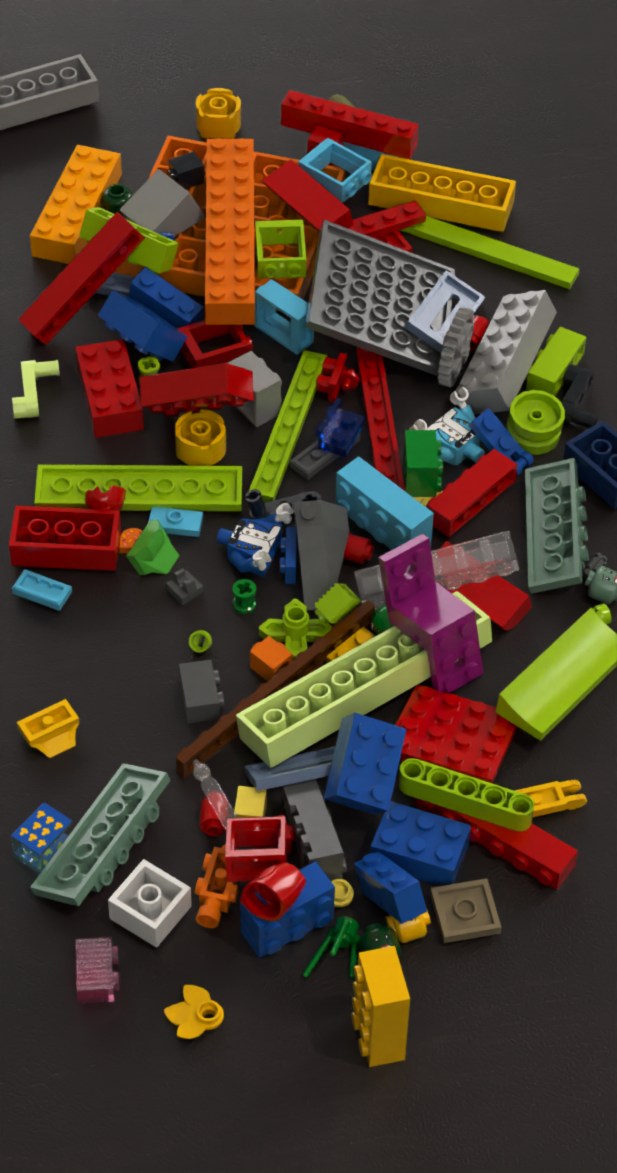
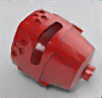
M287 862L275 864L262 870L245 886L240 901L253 915L267 921L279 920L294 906L304 890L305 876L292 864ZM254 888L258 892V894L267 902L266 905L263 904L257 898Z

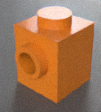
M270 636L262 642H257L250 650V668L266 681L272 679L280 668L286 667L292 662V653L287 650L284 644L276 642Z

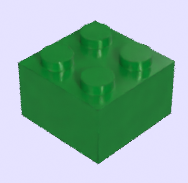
M405 430L403 454L405 492L412 497H436L437 492H441L442 480L441 476L438 477V475H443V459L438 458V456H441L442 447L441 440H436V430Z

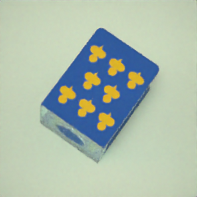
M41 804L11 835L14 857L40 874L69 836L64 832L72 825L71 819L48 804Z

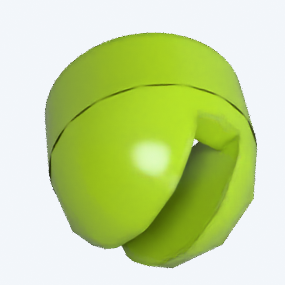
M603 603L592 608L606 625L611 623V613L606 604Z
M198 630L189 637V645L195 652H204L212 644L210 634L204 630ZM204 635L205 640L203 646L200 647L199 645L201 643L202 636Z

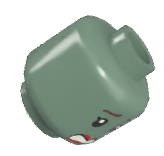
M605 566L598 567L596 572L590 570L584 585L588 586V596L607 605L613 601L617 602V571Z

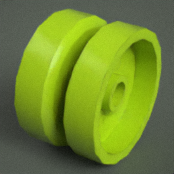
M530 390L522 392L514 398L510 405L506 429L524 451L529 452L531 455L548 453L556 447L560 440L561 428L565 419V409L554 395L545 391Z

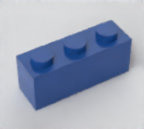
M145 267L131 281L129 298L143 304L175 328H181L201 321L203 306Z
M380 852L370 853L364 856L362 860L354 863L362 893L401 924L427 912L419 881Z

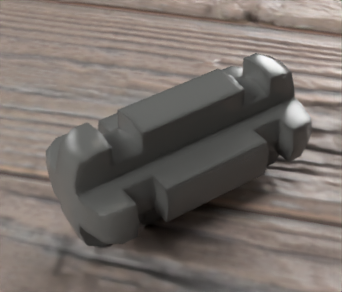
M601 553L594 554L595 557H592L585 566L586 569L582 570V578L586 580L590 570L596 572L598 567L607 564V557Z

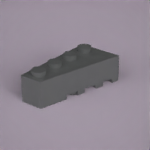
M316 779L281 786V799L289 825L292 824L296 840L294 843L301 867L304 868L317 862L330 881L342 879L343 873L347 872L346 862L338 835L332 823L330 810L325 805V794L322 785L318 786Z

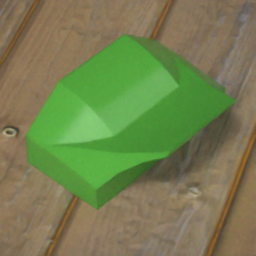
M157 519L149 521L126 557L139 575H146L152 572L167 575L179 558V554L172 546L168 535Z

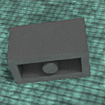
M204 660L179 664V681L187 724L219 720L220 708H224V698L222 691L217 692L216 686H220V677L218 670H213L212 661Z

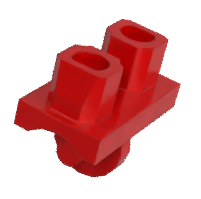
M340 353L338 360L325 357L322 373L332 376L319 374L316 382V391L328 393V401H336L341 386L344 391L358 386L359 377L355 370L351 368L347 370L345 366L347 354Z

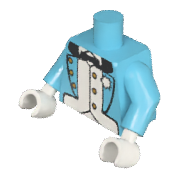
M461 387L458 390L461 398L458 397L456 391L450 395V401L455 405H459V409L456 407L452 408L428 428L426 422L422 419H418L409 428V430H436V440H441L442 447L441 456H438V458L452 465L460 464L467 457L477 463L479 458L485 454V451L479 447V437L468 425L476 418L470 405H467L465 402L469 396L468 390Z

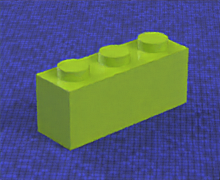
M559 327L554 335L551 334L545 349H540L535 363L531 365L527 373L526 390L545 391L556 396L563 386V379L570 364L576 366L584 355L586 336L563 327Z

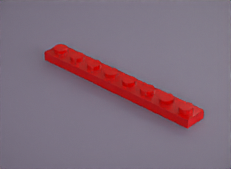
M356 346L374 468L405 491L383 356Z

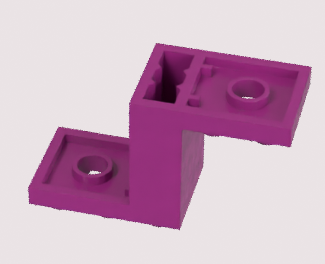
M421 534L378 557L389 622L427 651L433 689L439 692L451 693L482 675L483 667L475 610L435 581L429 538ZM411 565L409 571L406 573L407 567Z

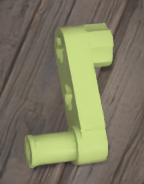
M36 360L21 361L24 397L12 398L14 419L39 417L35 380H38L37 377L60 376L58 360L36 362Z

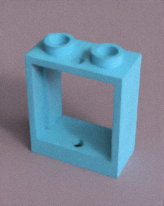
M329 138L325 139L298 161V166L342 203L349 197H352L363 185H367L372 177V162ZM329 163H333L351 173V175L343 182H340L321 170Z
M272 279L258 287L255 291L256 328L297 355L314 342V330L305 327L309 303ZM276 309L289 316L291 323L278 315Z

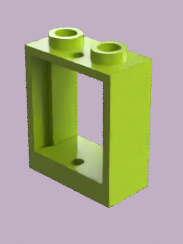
M303 220L255 221L258 279L306 277ZM297 244L298 257L263 258L262 245Z

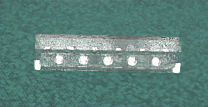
M509 531L431 551L435 581L449 590L457 589L471 582H484L488 578L498 575L507 576L519 570ZM380 565L354 571L362 604L368 600L375 605V610L386 605ZM411 565L407 567L406 573L409 571Z

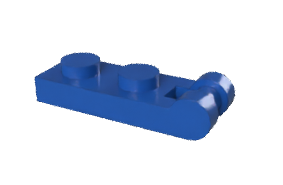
M490 408L468 424L489 451L495 449L510 460H512L510 456H514L516 461L513 462L518 464L516 477L522 473L524 467L527 468L534 462L532 455L522 449Z

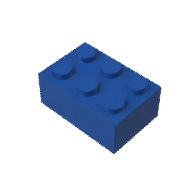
M113 290L98 314L100 318L106 321L104 326L114 332L119 331V337L129 343L134 342L136 344L134 347L146 355L150 352L151 356L160 361L165 358L173 362L188 337L143 304Z
M358 713L342 717L324 799L374 815L389 811L406 729Z
M391 801L389 811L384 813L371 844V853L380 852L417 880L437 886L451 885L456 881L468 849L471 825Z
M317 862L299 870L305 876V888L294 906L279 920L267 921L253 915L240 901L241 933L259 958L266 954L276 953L283 945L292 940H300L307 932L317 927L326 926L334 918L335 886ZM258 892L255 893L257 898L263 904L266 905L267 902L258 894Z

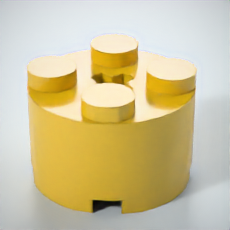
M213 88L207 90V94L203 96L200 94L197 97L196 126L201 137L233 139L241 127V100L238 95L236 98L233 92L228 89Z
M200 410V413L194 414L190 411L183 414L177 420L175 427L177 458L190 466H212L218 463L226 453V427L222 417L210 410Z

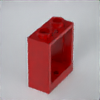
M206 320L177 328L188 336L180 350L191 369L228 363L253 350L252 341L249 336H245L242 325H206ZM227 333L231 334L236 343L202 354L197 345L198 342Z
M285 816L227 819L225 854L227 882L251 881L262 870L275 864L287 862ZM259 823L260 826L255 827L254 824ZM278 845V848L236 850V847Z

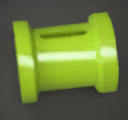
M148 356L139 360L138 369L141 372L139 385L140 377L158 374L160 363L157 358Z

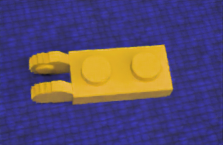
M578 780L555 781L515 790L531 797L534 802L533 817L566 809L573 810L584 806L587 802L584 794L570 795L581 790V784Z

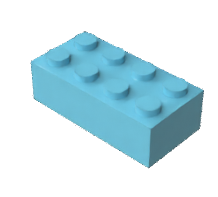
M359 456L337 472L336 505L347 507V516L354 520L360 528L368 531L378 542L383 543L391 550L421 534L429 538L431 547L433 512Z

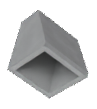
M160 169L120 209L126 220L158 234L166 232L172 233L174 236L206 217L191 194Z

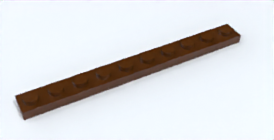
M367 600L360 607L356 606L349 616L342 621L336 622L323 637H318L305 652L297 654L289 665L280 668L275 676L267 683H262L255 693L247 699H242L233 711L228 715L225 714L220 717L211 729L203 731L189 747L182 748L176 756L177 774L186 779L239 735L236 714L317 670L326 663V656L363 626L366 629L370 627L371 618L375 612V605Z

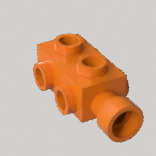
M226 844L221 848L214 846L212 854L206 853L203 862V870L206 871L204 878H198L195 887V894L199 895V910L196 922L206 928H216L221 918V912L228 913L230 903H235L238 897L239 886L236 885L237 882H227Z

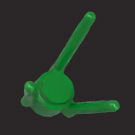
M346 916L337 919L335 927L330 928L326 939L303 972L304 978H307L332 940L334 943L330 951V956L332 957L336 955L339 947L347 948L351 945L350 978L355 977L354 966L357 963L360 936L357 935L359 924L356 920Z

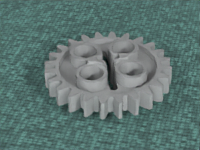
M459 308L456 311L455 317H453L449 330H447L444 336L438 368V383L440 385L453 386L457 381V376L459 377L463 364L468 359L471 337L474 330L473 320L475 315L472 309Z

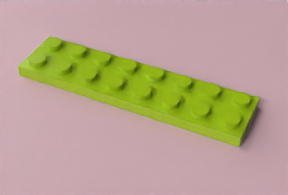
M38 465L35 507L89 509L84 501L87 490H94L96 487H99L102 493H106L110 486H118L126 490L124 504L120 511H151L152 507L191 511H242V466Z

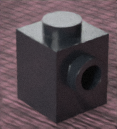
M194 151L168 160L169 170L166 172L167 176L184 189L204 183V165Z

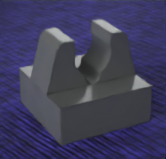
M182 568L174 573L172 580L166 583V590L183 606L203 593V585L187 570L185 571Z

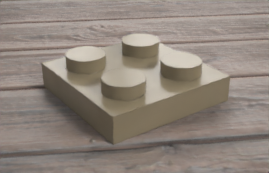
M487 878L431 888L430 896L443 943L501 934L502 927Z

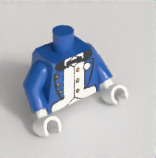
M283 503L278 506L276 513L266 518L253 520L243 518L239 520L234 531L221 528L217 535V543L227 545L228 560L241 573L253 572L265 577L281 545L282 521L285 524H289L292 520L290 514H293L294 510L288 503Z

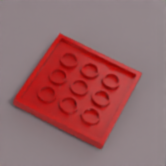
M417 684L396 723V726L406 729L400 761L403 762L406 759L414 758L493 784L518 726L497 714L496 707L462 698L455 694L439 692L431 687Z

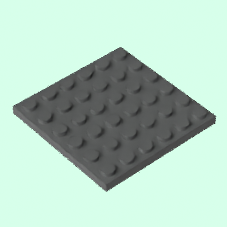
M324 220L320 226L305 327L438 376L441 353L404 327L443 273L447 270L455 276V269ZM452 297L449 298L430 324L432 330L438 331L450 315Z

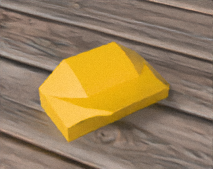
M64 699L18 721L17 729L31 747L39 749L47 757L52 758L75 747L79 717L68 701Z

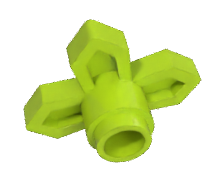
M293 599L284 606L282 620L268 619L259 626V635L263 639L270 636L276 642H285V647L292 653L293 661L297 654L308 649L307 642H314L318 637H323L333 626L328 622L324 623L321 619H309L307 606L298 599Z

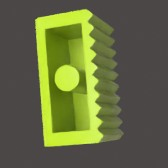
M334 583V587H330V591H327L323 598H319V602H315V607L317 608L315 613L324 623H336L342 621L361 600L346 584Z

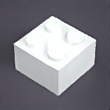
M143 859L108 899L109 917L117 924L157 948L191 908V887Z

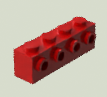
M495 449L487 455L481 456L474 466L464 470L455 482L449 483L443 492L428 501L426 508L433 512V527L447 537H451L516 481L518 464Z

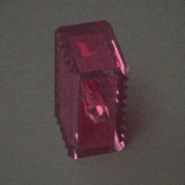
M111 937L75 939L78 1003L113 1002L114 990H120L119 972H113V964H119L118 946H112Z

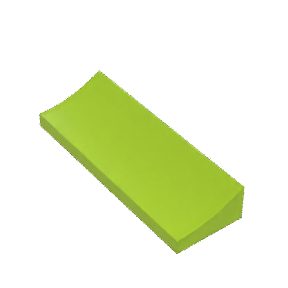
M590 608L499 694L496 713L541 741L617 667V634Z

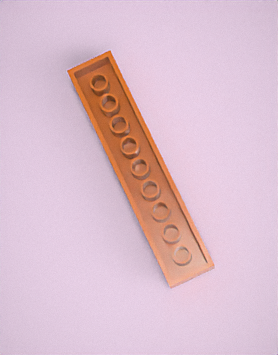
M207 139L206 325H255L254 139Z

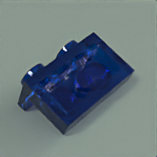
M337 398L333 406L327 408L324 422L319 423L317 426L315 437L318 438V449L346 457L365 423V416L343 410L342 400Z

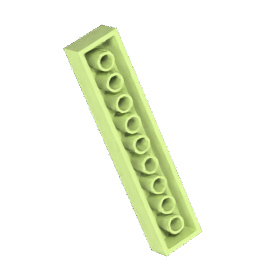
M458 591L454 592L453 595L475 610L480 648L491 643L490 617ZM393 626L236 714L240 739L272 768L339 730L342 717L352 713L365 715L430 678L431 673L427 651Z

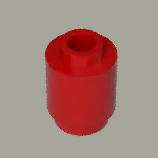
M474 317L470 352L477 350L490 324L485 317Z
M349 534L343 559L363 565L366 560L370 561L374 546L370 545V539Z
M213 792L205 795L204 800L201 802L200 829L209 836H219L227 831L229 803L223 794Z

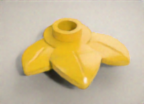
M184 985V1002L164 1009L167 1019L174 1025L179 1026L177 1037L184 1039L199 1037L205 1030H212L220 1026L224 1019L222 1007L217 1002L211 1000L207 990L195 985ZM207 1014L214 1016L213 1018H204Z

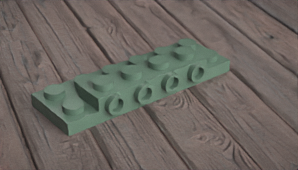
M574 458L525 469L528 588L532 594L582 583L584 561H589V553L586 545L583 546V541H588L587 529L585 525L582 526V522L587 521V513L585 507L581 505V502L586 501L584 487H579L577 463Z
M123 763L30 888L34 895L79 907L90 890L100 892L104 885H110L114 876L113 872L118 865L127 862L131 847L134 843L142 841L147 825L158 819L160 808L156 800L171 781L167 772Z

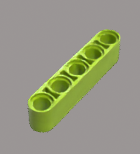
M414 758L406 759L400 765L399 789L406 795L515 831H525L532 824L534 802L526 794Z

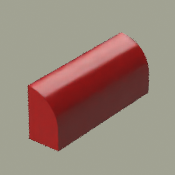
M290 159L262 180L267 188L318 232H320V226L324 220L348 229L353 226L350 209L293 160Z
M446 541L432 557L435 581L452 594L458 591L487 614L492 622L504 630H510L515 627L532 608L528 594Z

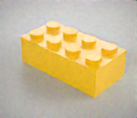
M395 946L359 952L358 965L354 966L356 981L353 982L355 997H352L354 1012H351L354 1030H360L361 1038L358 1039L361 1056H367L369 1067L403 1061L406 1054L410 996Z

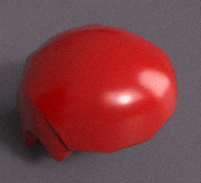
M110 486L106 493H102L100 488L96 487L94 490H87L85 492L84 501L89 509L121 510L126 490L122 487Z

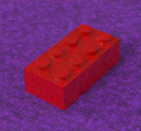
M124 339L75 347L77 370L94 438L144 430L143 408L141 407Z
M229 363L143 376L140 377L141 407L151 409V413H164L165 417H178L180 412L192 411V414L200 413V410L205 408L211 411L222 410V406L225 405L242 407L244 402L254 401L253 371Z
M15 506L9 542L11 566L116 571L121 536L120 510Z

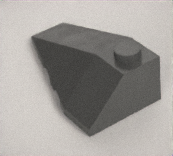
M322 500L294 503L304 605L307 606V612H315L317 610L315 602H319V598H323V595L330 591V587H334V583H338L349 537L347 507Z

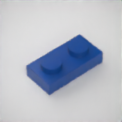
M286 527V537H281V553H286V558L280 557V573H285V584H296V527Z

